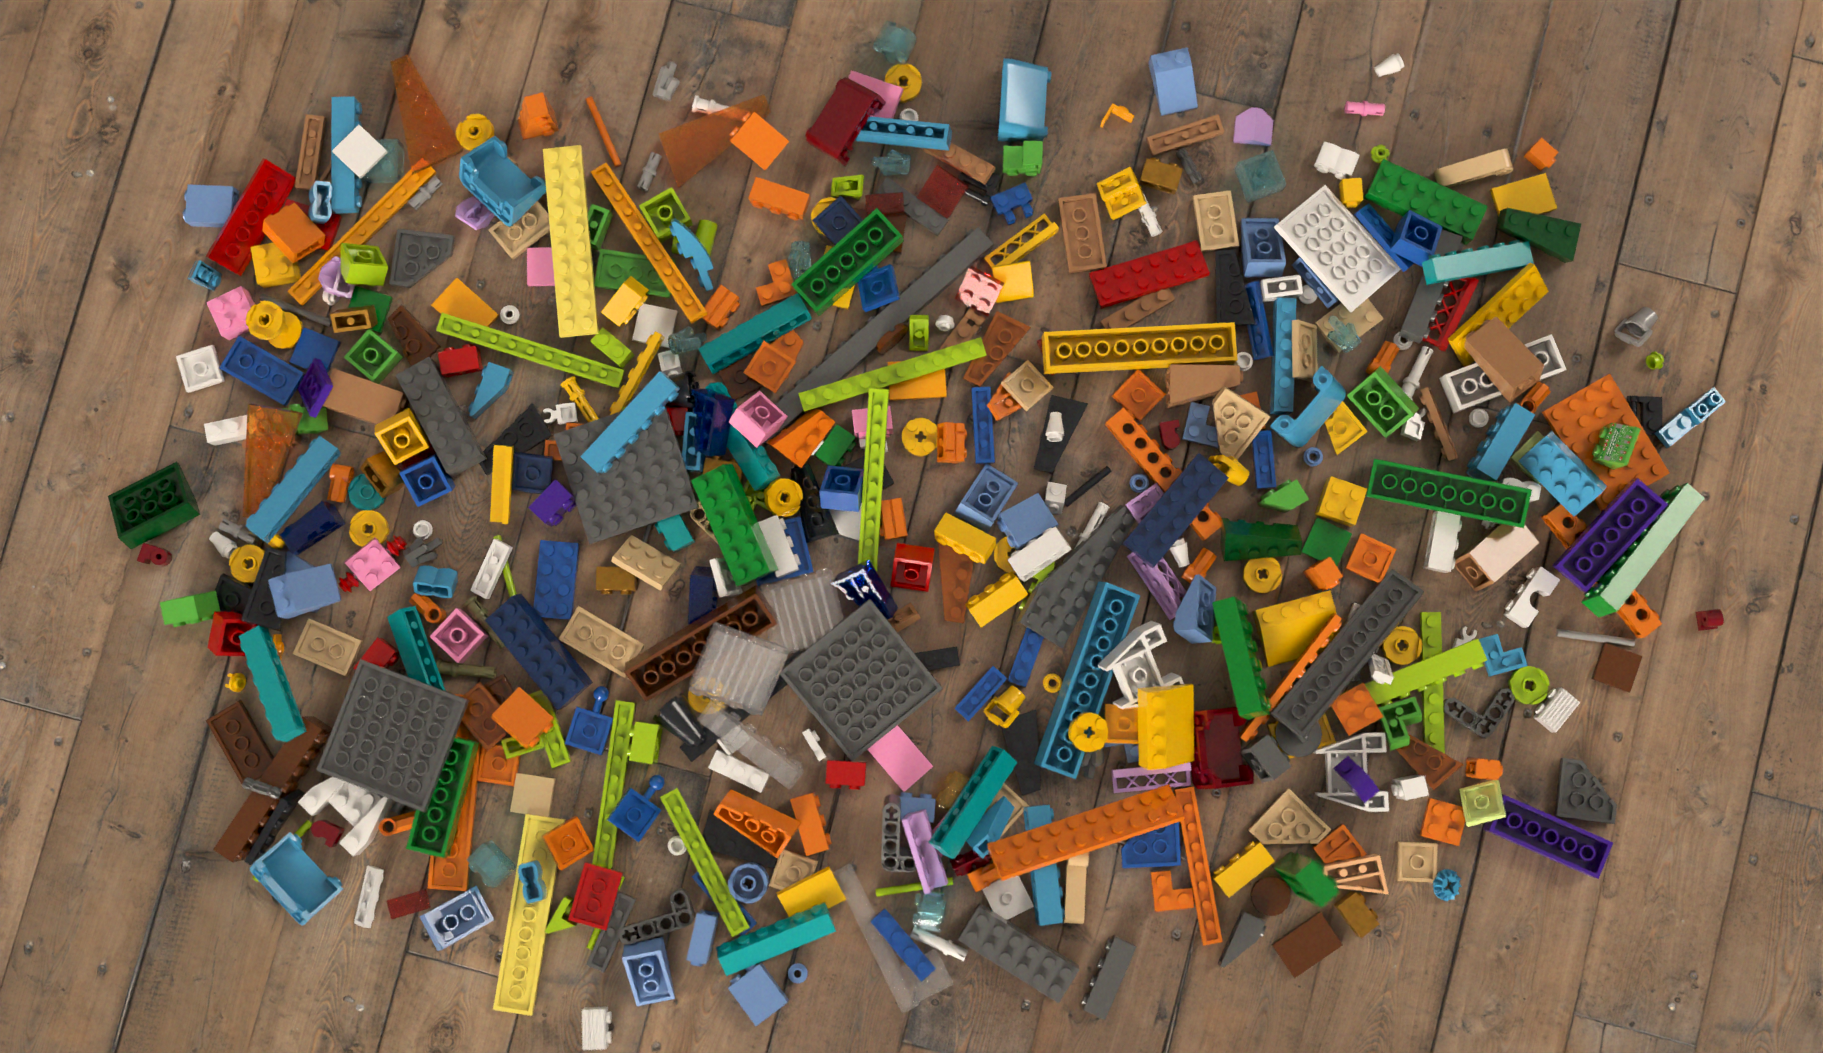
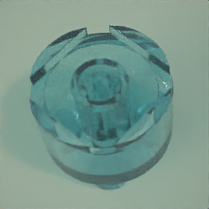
M884 22L872 48L886 55L885 59L892 63H895L896 60L906 63L917 42V37L904 26L900 29L895 27L897 24L895 22Z
M922 890L921 893L916 894L915 906H918L916 914L914 913L913 925L917 926L918 930L942 932L939 924L944 923L946 901L942 900V897H945L946 893L932 891L929 894H925L924 890Z

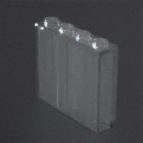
M828 568L817 570V574L809 575V573L798 575L797 579L784 578L778 584L772 585L769 582L762 584L761 588H759L777 614V625L767 630L772 653L775 658L806 650L844 619L832 570L828 571Z
M714 622L689 681V691L697 696L709 697L714 702L721 701L735 709H744L749 714L762 716L787 659L788 648Z

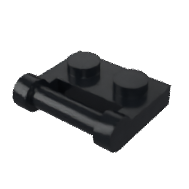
M961 172L952 191L956 193L959 191L981 202V205L986 207L1001 176L993 173L987 183L983 184ZM965 181L987 193L984 196L963 186L962 183Z
M1627 396V402L1636 417L1637 403H1640L1641 426L1646 434L1656 436L1655 432L1662 427V397Z

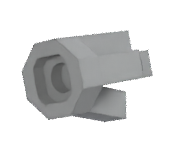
M674 61L667 62L666 66L660 68L653 96L666 101L672 100L673 94L680 83L678 78L673 77L677 66Z

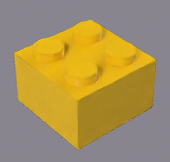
M273 242L251 247L256 281L261 287L269 288L294 283L301 278L298 261L292 263Z
M630 276L621 285L601 313L619 327L623 322L627 324L636 314L635 308L638 310L647 300L648 296H646V293L649 289Z
M410 408L375 425V435L394 465L429 448V439Z
M1330 476L1325 481L1315 515L1352 527L1356 525L1368 489Z

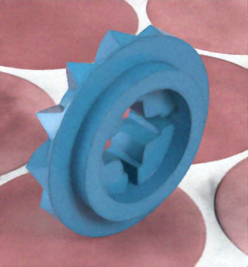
M1444 869L1435 876L1433 889L1439 899L1448 901L1455 899V895L1460 894L1458 890L1462 885L1459 882L1461 878L1457 876V872ZM1447 882H1451V884L1449 885L1450 889L1446 888V886L1448 885Z

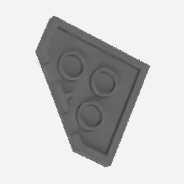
M397 229L389 284L391 286L412 287L453 255L455 236Z
M1561 758L1554 816L1615 824L1617 804L1605 792L1604 787L1597 778L1591 774L1586 764L1582 760Z

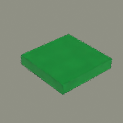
M355 286L348 308L374 305L378 324L369 329L382 333L393 297Z
M1317 517L1301 549V553L1318 561L1331 557L1335 565L1338 566L1352 533Z

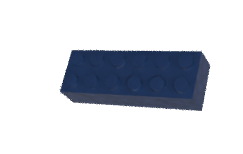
M1198 453L1122 544L1151 568L1155 567L1229 477Z
M522 594L511 596L485 620L557 710L566 707L593 683Z

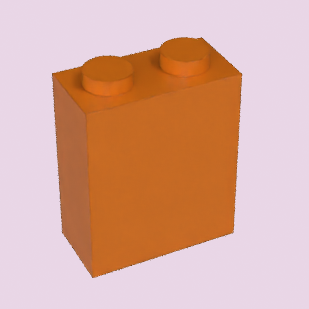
M754 110L751 112L747 111L741 119L743 121L739 127L735 126L729 133L731 136L729 140L762 169L766 170L789 143V140Z
M295 203L290 206H284L278 213L269 215L264 219L263 232L292 263L297 262L324 245L325 234Z
M520 687L492 714V719L526 750L530 746L533 748L540 741L539 736L543 732L548 733L554 726V717Z

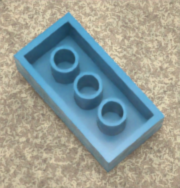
M1517 403L1510 406L1507 405L1504 409L1501 408L1495 417L1497 419L1496 423L1491 425L1486 432V435H1488L1486 440L1481 441L1476 449L1478 451L1475 458L1472 457L1467 463L1468 470L1466 473L1473 478L1492 482L1496 481L1535 414Z
M1552 431L1519 460L1573 516H1576L1607 487Z

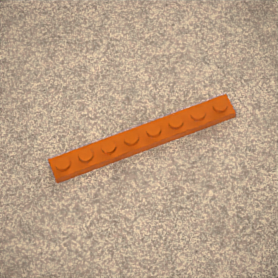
M1333 613L1269 695L1272 706L1269 711L1276 709L1282 701L1280 698L1283 694H1288L1294 687L1292 684L1296 678L1300 679L1306 671L1304 667L1308 662L1312 663L1318 656L1316 652L1320 647L1324 648L1330 640L1328 636L1332 631L1335 633L1340 628L1342 618L1337 614ZM1270 715L1252 718L1239 734L1240 738L1245 742L1249 739L1253 740L1258 733L1256 729L1260 724L1264 725L1270 718Z
M1194 786L1174 789L1175 797L1185 815V819L1180 821L1202 945L1220 943L1223 941Z

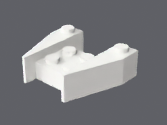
M1149 621L1135 628L1098 664V667L1105 671L1113 669L1124 697L1114 701L1113 705L1122 709L1138 707V688L1184 684L1181 676L1172 672L1161 677L1153 658L1151 649L1167 642L1160 623Z
M1385 732L1359 733L1314 750L1313 753L1325 754L1326 792H1315V795L1368 812L1389 811L1387 791L1377 792L1364 803L1333 769L1349 756L1367 773V753L1386 752Z
M331 777L312 787L298 803L311 816L319 815L330 803L354 826L339 843L352 856H357L374 840L379 830V824L384 819L393 800Z

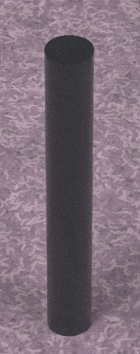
M1108 466L1103 468L1067 497L1064 505L1066 507L1070 506L1111 473V469Z

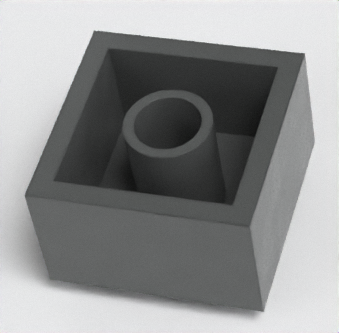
M1268 734L1255 738L1239 751L1262 783L1275 780L1291 767L1289 757L1279 750L1277 741Z

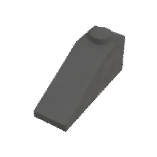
M1241 910L1217 964L1223 968L1254 944L1259 939V936L1262 937L1264 935L1266 922Z

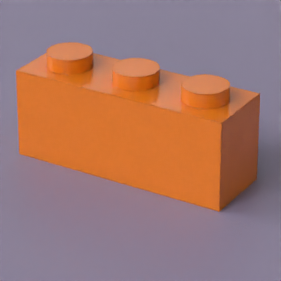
M755 177L749 195V201L752 203V206L759 209L763 207L768 208L770 212L778 215L780 213L787 214V217L793 220H804L811 199L808 193L759 177Z
M1331 557L1322 559L1302 571L1315 591L1331 589L1340 583L1339 579L1343 577Z
M814 792L791 798L790 801L795 818L802 822L798 829L806 856L829 850V845L832 844L830 834L825 833L824 826L827 824L824 814L820 815L818 809L821 806L819 796H815Z

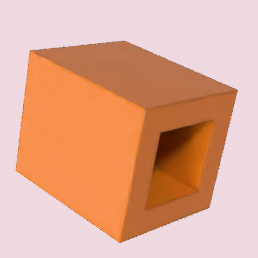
M1541 137L1524 157L1541 171L1545 167L1549 169L1556 161L1554 157L1559 152Z

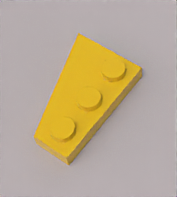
M1343 401L1324 422L1336 455H1339L1368 432Z

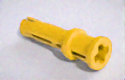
M575 376L561 383V387L565 388L569 394L570 401L576 403L588 423L599 419L585 398V391L581 390L575 381Z

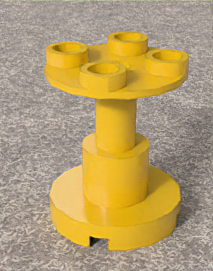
M261 301L257 305L254 304L246 316V325L249 328V332L259 339L268 340L276 348H293L301 337L303 324L298 317L291 312H284L280 306L271 301Z

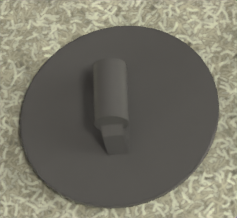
M1278 722L1275 735L1278 745L1285 753L1294 757H1305L1312 754L1320 745L1322 731L1319 722H1317L1305 738L1302 739L1281 722Z

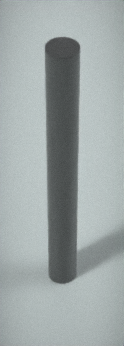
M265 294L260 296V301H271L286 311L329 327L332 326V321L329 318Z

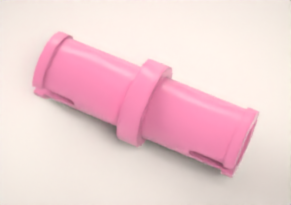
M1346 101L1344 111L1345 113L1361 114V116H1367V114L1383 116L1385 104L1368 103V101H1363L1362 103Z

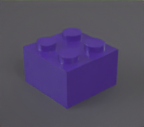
M555 479L528 508L545 524L552 527L553 525L557 526L564 519L562 516L567 511L571 512L577 505L574 495Z

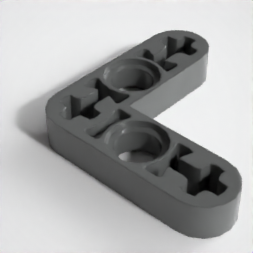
M1499 689L1481 715L1458 699L1447 698L1443 701L1444 713L1477 736L1489 737L1513 704L1515 697L1511 689ZM1502 693H1508L1507 697L1509 698V700H1504L1501 704L1502 706H1504V708H1502L1498 704H1495V702L1500 703L1502 701ZM1454 702V707L1461 711L1459 712V714L1455 710L1449 711V706L1447 704ZM1493 707L1499 710V716L1495 719L1490 716V709ZM1466 712L1472 714L1473 719L1470 723L1463 721V714ZM1485 717L1489 721L1494 722L1493 724L1488 723V725L1486 726V729L1488 731L1481 733L1482 729L1480 728V725H1486V723L1488 722L1487 720H1484Z

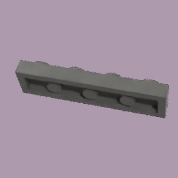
M888 177L876 191V194L937 236L949 221L948 218Z
M618 891L606 931L601 930L586 965L601 972L606 971L618 944L619 933L627 923L636 898Z

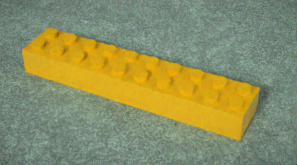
M1235 322L1044 332L1042 335L1044 374L1168 368L1170 364L1230 365L1238 360Z

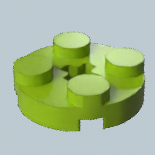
M1525 666L1513 672L1508 680V685L1516 701L1521 704H1538L1547 697L1549 679L1541 669ZM1526 681L1533 682L1531 691L1525 688Z

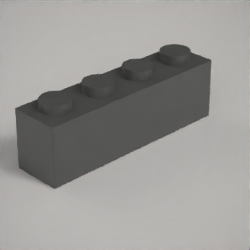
M1115 935L1112 936V939L1108 938L1104 947L1106 953L1104 957L1101 956L1096 966L1099 969L1096 975L1093 974L1089 981L1090 990L1088 993H1084L1081 1000L1084 1011L1104 1020L1108 1015L1136 950L1134 944Z

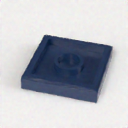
M842 196L837 198L813 219V223L834 246L863 221Z
M515 452L512 490L542 494L552 483L554 457Z

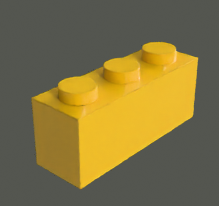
M948 513L944 514L934 530L935 539L938 543L952 547L959 554L964 553L976 563L981 562L985 564L996 547L995 537Z
M1010 572L1003 574L996 583L986 586L979 595L969 598L965 605L980 627H983L1029 594L1016 575Z
M1250 842L1244 847L1245 851L1243 853L1233 855L1229 859L1230 863L1225 867L1222 865L1214 871L1215 875L1212 878L1227 897H1231L1275 861L1261 842Z

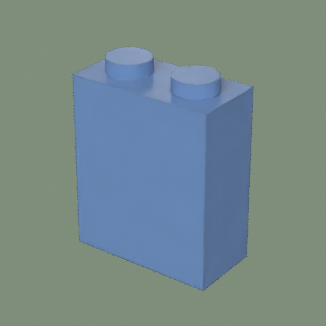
M188 184L184 194L186 209L183 210V218L185 222L191 226L223 227L239 200V191L233 186Z
M1039 493L1003 511L997 519L998 528L1001 532H1005L1010 547H1014L1016 551L1025 548L1029 541L1041 537L1048 528L1058 527L1057 521Z
M704 909L697 913L687 960L691 961L692 965L702 966V964H707L710 960L720 913Z
M762 962L746 968L747 973L743 976H740V974L730 980L731 985L728 987L755 1026L763 1022L789 1000Z

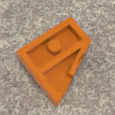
M1007 373L1003 380H1005L1011 373ZM1001 384L987 404L996 421L1023 408Z

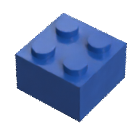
M1409 210L1398 221L1389 250L1422 266V262L1429 260L1428 256L1435 254L1443 227Z
M437 453L404 468L400 472L417 507L452 491L456 487L451 476L445 471Z
M828 465L820 488L821 508L859 512L862 503L864 469Z

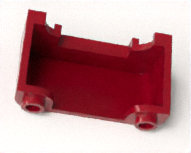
M847 77L841 78L836 84V90L816 122L807 130L805 134L807 137L806 141L846 167L850 160L847 157L848 150H853L852 144L869 117L875 115L874 110L876 108L882 110L886 102L879 94Z
M1237 707L1194 711V761L1190 763L1192 781L1197 789H1219L1254 784V772L1249 765H1243L1242 755L1239 752L1241 746L1238 726L1244 725L1247 719L1239 716Z

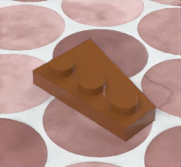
M1410 734V744L1396 749L1419 775L1425 776L1426 783L1433 790L1438 788L1463 766V763L1456 761Z

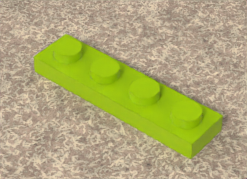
M541 690L529 694L531 698L554 717L552 729L548 733L543 732L541 734L551 767L555 768L572 762L553 704Z

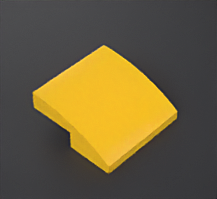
M1131 167L1097 183L1101 198L1105 202L1112 220L1147 204Z
M1029 260L992 267L996 303L1034 297Z

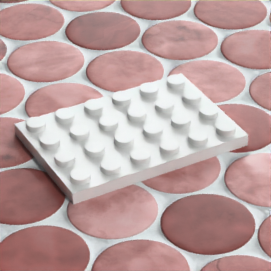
M1326 185L1274 227L1350 312L1355 310L1401 270Z

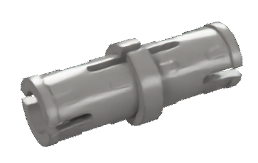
M654 152L650 153L646 167H643V174L637 185V188L645 189L644 191L646 192L649 191L653 177L657 175L656 170L662 159L661 155L657 153L654 155Z
M434 175L407 202L417 210L427 199L430 200L432 198L431 195L443 183Z
M226 518L219 525L220 530L233 535L237 540H244L251 545H256V542L259 541V537L245 529L244 525H237Z

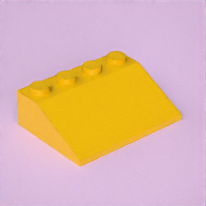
M1330 590L1252 611L1267 667L1298 659L1333 613L1337 614ZM1339 629L1335 633L1332 631L1328 636L1329 642L1324 648L1320 647L1316 652L1317 654L1322 653L1340 632Z
M1193 684L1138 688L1139 766L1147 770H1155L1194 761Z

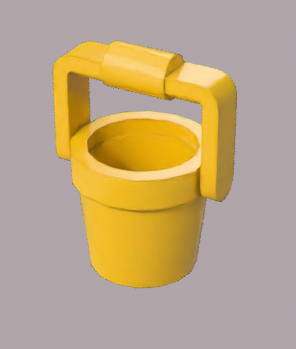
M1214 455L1208 458V461L1229 477L1227 479L1228 482L1241 486L1247 480L1249 470L1239 463L1235 457Z
M1011 685L1000 697L995 696L985 707L984 713L988 720L997 726L1000 725L1003 728H1008L1019 715L1018 709L1026 697L1019 689ZM995 705L1009 716L1005 722L993 713H990Z

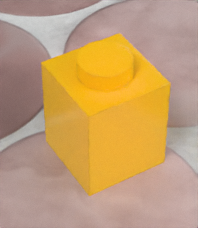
M1362 178L1342 179L1339 183L1340 202L1346 208L1358 207L1363 201Z

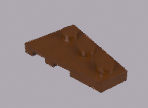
M400 305L388 317L393 332L402 346V352L410 364L409 367L427 357H431L441 348L403 305Z

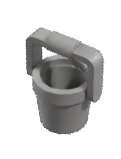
M1643 307L1632 317L1625 318L1614 330L1615 336L1628 344L1640 347L1652 335L1653 330L1651 328L1658 320V316L1652 309ZM1626 326L1627 330H1628L1632 335H1634L1635 337H1638V338H1640V339H1639V340L1634 339V337L1629 336V335H1627V334H1625V333H1622L1621 331H1622L1623 328Z

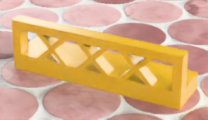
M1044 213L984 257V260L991 269L993 266L1017 263L1058 233L1059 227L1055 222L1052 223ZM1044 220L1048 227L1043 231H1036L1037 224ZM1023 234H1034L1033 238L1028 242H1021ZM1008 245H1019L1018 249L1013 253H1006ZM995 255L1004 256L1003 260L997 265H994L990 260Z
M494 445L490 522L510 523L514 446Z

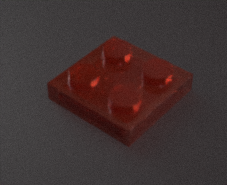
M937 165L917 198L948 219L969 186Z
M970 266L955 299L989 316L1005 283Z

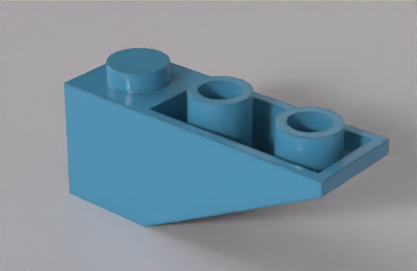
M198 260L194 262L187 279L215 291L216 287L221 283L222 274Z
M488 362L487 366H484L481 374L483 377L481 384H478L475 390L476 398L469 406L468 412L470 417L477 419L508 390L514 374L512 370Z
M1005 796L982 816L970 837L966 840L982 859L989 853L987 844L1000 839L1015 808Z

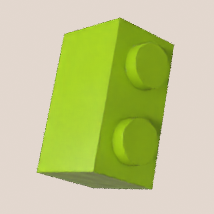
M604 327L590 341L621 369L635 356L630 349Z

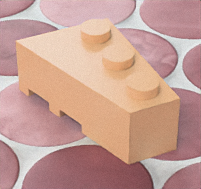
M1371 854L1322 864L1325 868L1324 874L1331 876L1338 883L1336 888L1388 894L1380 855Z

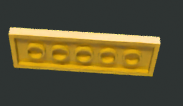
M1529 263L1447 339L1463 366H1469L1475 361L1464 348L1465 338L1470 332H1476L1480 329L1483 322L1487 319L1492 320L1495 316L1509 329L1549 292L1535 264Z

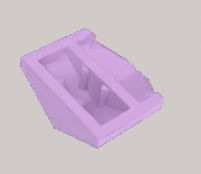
M1249 108L1235 118L1233 142L1271 146L1273 119L1261 108Z
M475 196L463 200L456 207L455 217L475 230L487 227L495 216Z
M335 256L321 268L318 279L325 292L351 299L355 285L345 282L341 274V258Z
M1155 483L1125 504V506L1139 524L1164 493L1158 484Z

